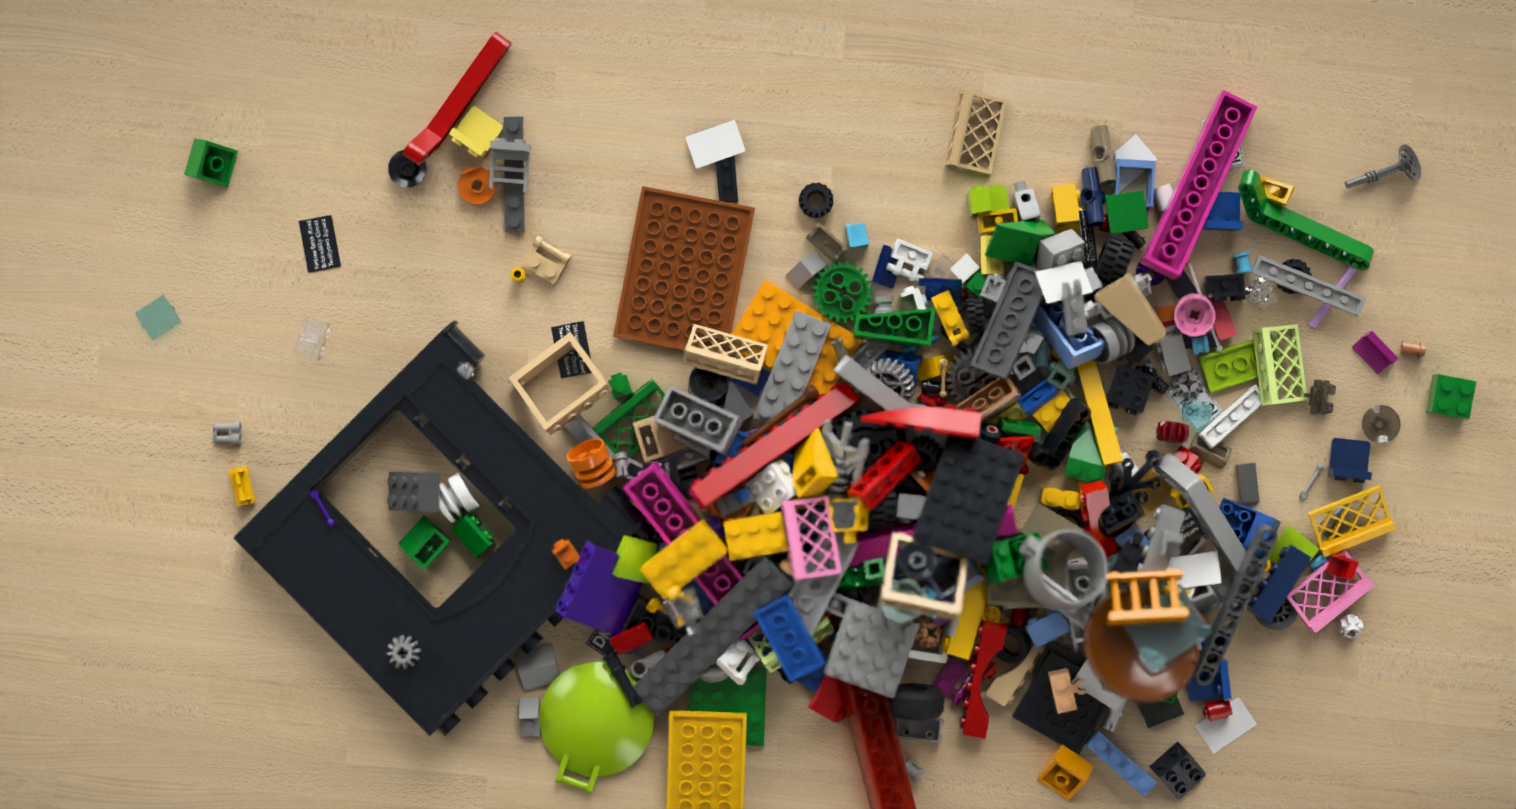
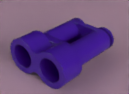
M711 516L707 519L706 522L718 537H723L726 534L725 527L720 525L717 516Z

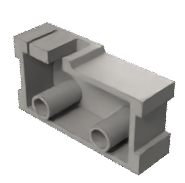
M896 718V729L893 730V737L941 743L942 735L940 734L941 725H944L943 718L925 721Z

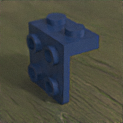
M1333 438L1331 441L1328 475L1334 476V480L1346 481V478H1353V482L1365 483V480H1371L1372 472H1368L1370 442Z

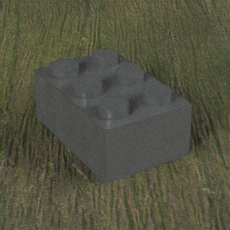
M389 472L387 481L389 486L388 510L439 512L440 473Z

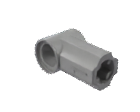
M663 649L634 661L630 669L632 675L636 678H642L664 656ZM636 664L644 665L645 671L641 674L637 673L634 670Z

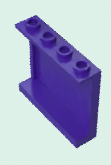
M587 541L581 551L577 564L573 568V573L565 586L555 611L566 619L617 635L621 632L643 583L616 577L613 571L620 556L615 552L598 547Z

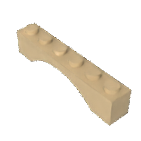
M1036 608L1034 611L1035 616L1039 619L1045 616L1044 612L1049 609ZM1031 643L1028 654L1013 668L994 676L985 689L984 694L1004 707L1006 704L1010 705L1015 697L1014 691L1017 687L1021 688L1025 681L1024 675L1027 671L1030 672L1036 663L1034 659L1037 655L1040 656L1046 646L1043 644L1035 648L1033 643Z

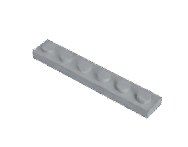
M1257 255L1251 270L1253 275L1355 316L1360 315L1366 300L1365 297L1260 255Z

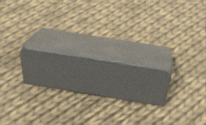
M1256 463L1236 465L1240 503L1260 501Z

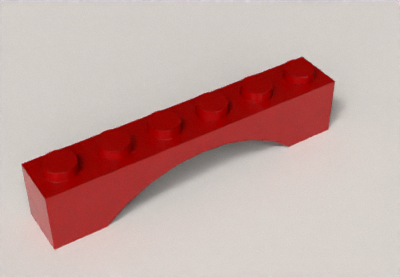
M983 620L982 626L978 627L977 637H980L979 644H975L973 653L976 656V661L971 663L970 674H973L972 681L968 680L966 692H969V698L964 700L963 710H966L965 717L961 716L960 721L963 735L986 739L989 714L981 698V679L990 660L1003 649L1007 630L1006 624Z

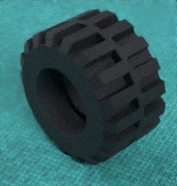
M1113 234L1106 239L1094 270L1099 281L1111 284L1125 276L1134 251V242Z
M894 488L871 511L869 510L867 530L894 528L897 519V499Z

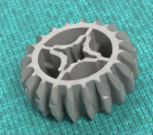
M882 358L879 361H874L867 368V371L874 377L880 373V381L903 399L908 401L911 398L915 382L912 381L913 375L908 374L910 369L903 368L904 363L899 365L898 359L892 362L891 358H888L886 361ZM899 385H901L902 391L900 393L897 392Z

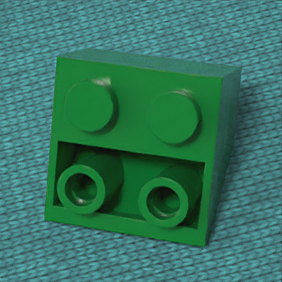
M467 514L451 530L476 558H479L496 543L493 540L495 536L489 529L484 530L481 526L482 521L476 515Z
M423 515L398 544L423 570H426L453 540Z

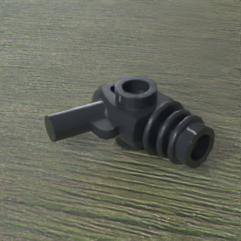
M1146 360L1143 366H1136L1135 370L1154 377L1151 390L1154 389V391L1162 395L1168 390L1169 385H1167V382H1164L1163 379L1161 380V376L1158 377L1157 371L1151 367V360Z

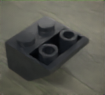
M1129 490L1111 500L1110 506L1102 511L1100 517L1106 533L1112 535L1145 517V513L1140 502L1133 492Z

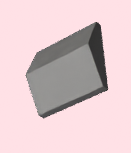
M553 644L533 648L528 654L524 651L515 653L524 690L551 684L560 675Z

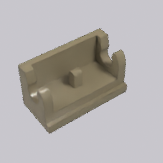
M819 222L806 237L812 245L833 263L848 248Z

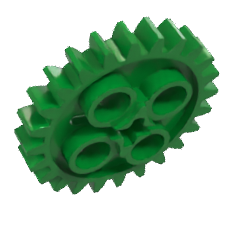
M839 261L837 267L831 263V269L825 266V273L818 272L821 278H814L818 285L812 286L816 292L812 293L811 296L817 297L813 304L819 303L820 306L816 310L823 309L822 316L829 314V320L836 317V323H838L840 318H842L843 322L846 323L848 317L853 322L854 315H860V311L867 312L864 306L871 305L867 299L873 298L872 295L868 294V292L873 291V288L868 287L872 281L865 280L868 273L861 274L863 268L857 271L855 270L856 264L849 267V261H847L845 266H842L841 261ZM836 274L843 277V282L839 285L832 281V277ZM853 282L860 285V291L857 293L850 290V284ZM827 284L838 289L846 288L845 292L858 297V300H854L847 295L840 297L839 292L828 288ZM826 292L834 293L835 300L827 302L824 294ZM844 300L852 302L850 310L843 309L842 302Z

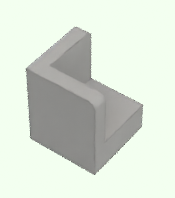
M1162 531L1160 556H1179L1180 545L1183 543L1184 535L1177 532Z

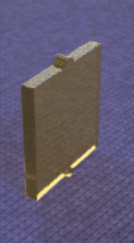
M1151 469L1140 481L1158 477L1162 483L1161 488L1158 490H1152L1151 487L1131 490L1133 494L1141 490L1147 493L1149 499L1142 505L1150 512L1159 502L1163 501L1164 496L1171 490V487Z

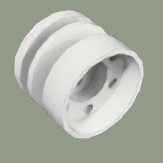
M460 472L448 479L451 486L449 489L443 483L440 484L442 493L439 491V510L451 523L457 521L454 512L459 518L463 517L462 507L471 512L481 506L474 491Z

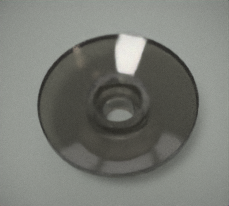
M1373 406L1366 411L1362 418V430L1365 436L1375 443L1390 442L1399 433L1400 418L1396 411L1389 406ZM1377 421H1381V422H1382V427H1381V428H1378V427H1377V425H1376Z

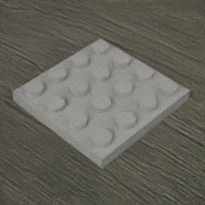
M850 599L824 673L894 698L919 625L911 621L895 622L892 619L886 618L884 611Z

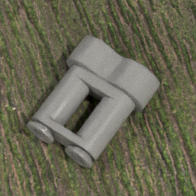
M241 422L213 424V431L215 432L213 443L241 445ZM219 432H229V435L219 436Z

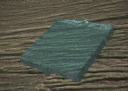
M164 295L135 313L143 324L142 328L146 329L152 339H155L181 322L174 311V306L170 305Z

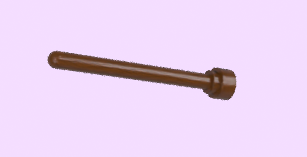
M809 384L804 388L805 391L802 396L744 439L742 445L748 447L755 439L764 435L806 401H814L820 395L815 386Z

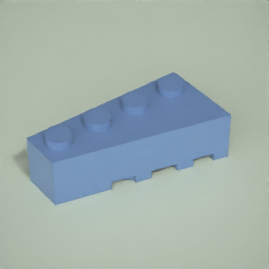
M1043 296L1033 322L1067 368L1072 369L1100 357L1106 342L1101 338L1097 339L1093 335V331L1088 327L1087 332L1071 336L1067 335L1063 306L1057 301L1047 304Z

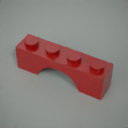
M1102 480L1079 486L1080 494H1078V499L1083 507L1081 517L1083 522H1085L1083 532L1100 545L1106 559L1118 556L1113 535H1108L1106 530L1098 528L1100 514L1105 508L1110 506L1108 488Z

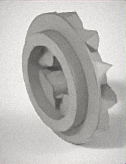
M1193 368L1173 376L1172 387L1180 397L1192 398L1202 390L1203 380L1201 374ZM1187 376L1189 380L1195 381V383L1190 385L1189 391L1186 385L1180 384L1186 381Z

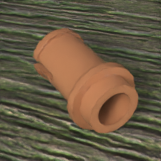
M1402 341L1400 353L1417 355L1418 358L1425 355L1426 345H1423V343L1415 344Z

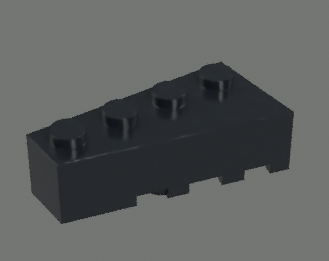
M639 595L621 632L646 622L654 638L653 640L675 645L687 633L686 628H692L696 623L686 618L683 621L685 623L678 626L676 619L679 617L676 618L675 615L673 616L659 609L655 613H651L646 609L651 600Z

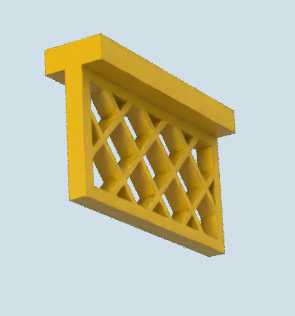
M1380 485L1308 512L1318 543L1316 545L1324 557L1396 530ZM1378 492L1379 498L1376 504L1368 501L1371 494ZM1355 500L1362 501L1358 511L1350 508ZM1366 503L1374 506L1369 516L1362 513ZM1337 507L1344 508L1340 518L1332 515ZM1379 508L1384 511L1385 517L1377 520L1373 517ZM1348 510L1356 513L1351 523L1344 520ZM1319 514L1326 515L1322 525L1316 523L1314 516ZM1360 515L1368 518L1363 526L1355 525ZM1330 517L1338 520L1333 530L1326 527ZM1342 522L1350 525L1345 533L1337 532ZM1324 529L1332 532L1329 539L1321 540V534Z

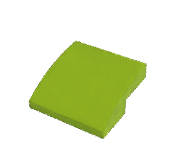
M1287 525L1278 537L1268 560L1271 563H1277L1280 558L1278 556L1279 552L1284 546L1287 547L1288 545H1293L1310 556L1311 559L1319 551V548L1290 525Z
M623 536L616 552L620 557L613 574L616 577L648 583V579L640 569L644 563L656 555L657 544Z

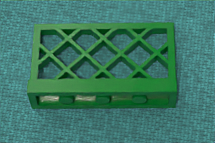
M652 378L593 426V429L615 454L619 453V444H630L629 452L626 454L628 458L640 449L638 442H632L633 424L631 428H622L620 425L624 417L632 418L633 423L635 418H649L650 406L660 407L661 404L650 403L651 395L656 391L662 396L661 403L665 397V393ZM647 405L646 416L635 415L636 407ZM609 429L618 430L617 441L608 440L604 434ZM620 430L631 431L630 442L619 441Z

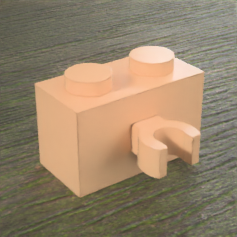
M1067 668L1049 671L1048 676L1058 714L1077 710L1074 693L1085 694L1087 692L1086 689H1078L1080 683H1085L1084 679H1077L1071 684Z

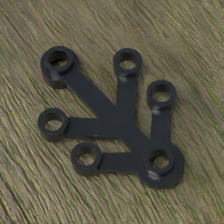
M1148 451L1145 455L1146 463L1133 476L1132 469L1134 468V463L1132 459H1123L1121 464L1124 469V486L1119 490L1118 484L1121 482V476L1116 471L1111 472L1108 476L1111 483V491L1108 493L1109 501L1129 490L1149 487L1152 490L1160 489L1162 483L1158 477L1140 481L1152 467H1158L1161 464L1162 457L1159 451ZM1143 490L1134 494L1140 504L1146 503L1149 499L1147 493Z

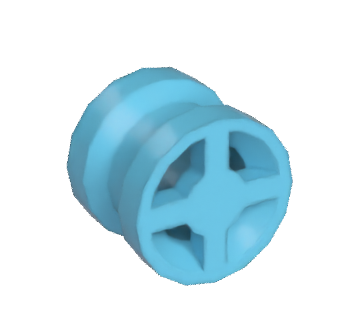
M1206 334L1200 337L1191 336L1194 355L1202 351L1205 353L1209 352Z

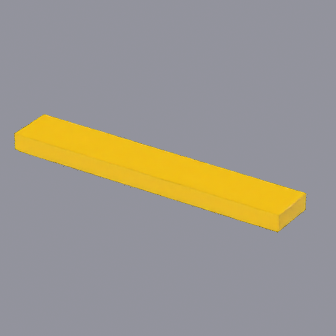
M1090 360L1076 366L1086 405L1091 409L1090 419L1103 466L1120 463L1123 461L1096 362Z

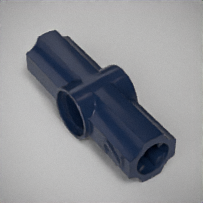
M1087 167L1082 169L1081 172L1083 190L1081 191L1080 199L1086 206L1088 226H1101L1105 222L1103 204L1105 203L1106 195L1101 191L1097 168Z

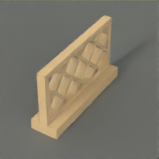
M968 89L960 91L945 166L958 167L988 175L992 174L1007 102L1006 99L972 92V90ZM973 97L980 98L984 106L975 110L972 105ZM992 102L1001 103L1000 111L996 114H993L988 106ZM986 107L991 117L983 122L977 112ZM975 115L980 124L972 129L968 120L971 116ZM991 119L996 123V130L992 133L985 126V123ZM980 126L983 127L987 134L981 140L974 133V130ZM971 133L976 143L968 148L964 139L965 136ZM989 137L993 145L992 149L986 152L981 142ZM978 145L983 155L975 159L970 149ZM965 152L968 153L972 160L967 165L960 163L961 155ZM985 156L989 162L988 169L980 168L977 161Z
M694 324L684 352L682 364L757 384L768 345ZM696 332L703 333L705 337L699 338ZM715 338L723 339L724 342L717 343ZM710 341L712 346L706 347L703 342ZM738 343L741 344L742 347L736 349V347L733 344ZM728 346L731 351L725 353L722 347ZM756 348L762 350V352L755 354L751 349ZM717 350L720 354L711 351ZM747 351L750 356L744 358L740 353Z

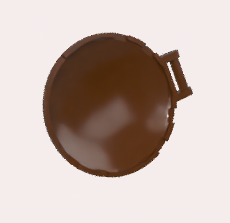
M1130 588L1120 589L1121 609L1123 611H1131L1133 609ZM1138 588L1140 607L1143 610H1151L1150 588ZM1185 590L1178 594L1179 601L1188 608L1196 623L1188 616L1184 622L1107 626V616L1113 610L1111 594L1104 597L1094 607L1085 625V654L1096 677L1112 692L1133 701L1155 702L1171 697L1189 682L1199 658L1196 630L1206 624L1208 620L1199 613L1187 597L1188 594ZM1159 593L1160 607L1162 609H1170L1172 607L1171 598Z

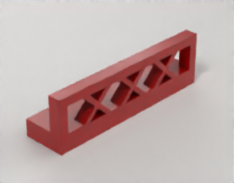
M897 441L848 490L849 495L861 499L865 509L871 511L921 460L914 445Z

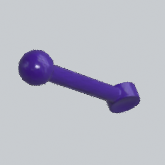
M315 490L312 491L311 497L316 499L318 505L320 506L322 512L328 520V526L333 527L335 525V521L330 518L324 505L318 497L319 492Z

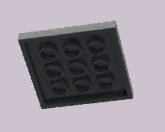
M1050 650L1012 717L1055 742L1063 744L1079 755L1108 706L1088 693H1074L1077 710L1058 714L1048 672L1067 668L1072 684L1081 667Z

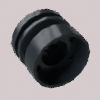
M695 367L689 376L688 393L714 406H719L725 401L729 388V377ZM707 384L711 385L709 391H706Z

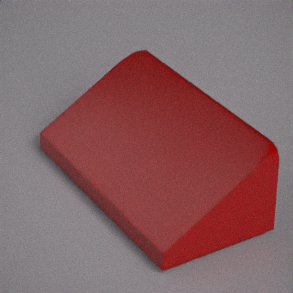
M643 622L611 637L609 641L620 655L654 638L646 622Z

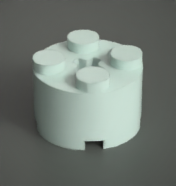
M903 579L890 586V591L927 599L925 590L921 589L915 580ZM882 605L885 617L899 623L907 622L921 614Z

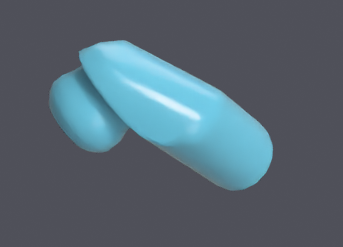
M1320 554L1310 563L1312 573L1320 568V565L1326 563L1331 555L1324 557Z

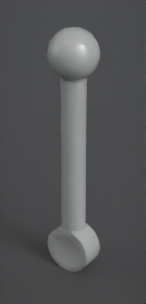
M1322 463L1317 465V470L1304 491L1300 492L1302 499L1308 497L1307 492L1320 471L1324 470Z

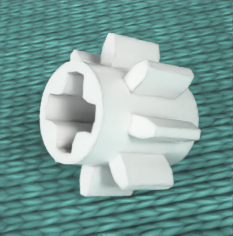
M1353 614L1343 616L1340 619L1341 624H1338L1339 633L1343 632V636L1347 638L1357 637L1361 633L1360 629L1363 628L1362 620H1358V616Z

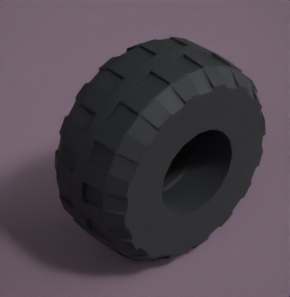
M921 683L899 684L894 698L887 696L886 709L894 718L903 720L925 721L937 719L944 712V693L939 687Z

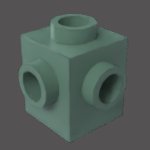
M1059 358L1057 363L1053 361L1049 367L1048 372H1050V375L1046 381L1063 391L1067 383L1071 385L1076 377L1074 371L1077 367L1068 369L1061 358Z

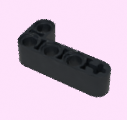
M1072 398L1063 409L1043 444L1033 442L1028 459L1037 467L1048 470L1058 468L1089 419L1091 409L1079 398Z

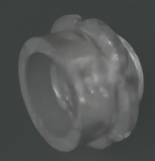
M459 363L460 366L456 370L462 377L468 380L471 376H474V368L469 363Z

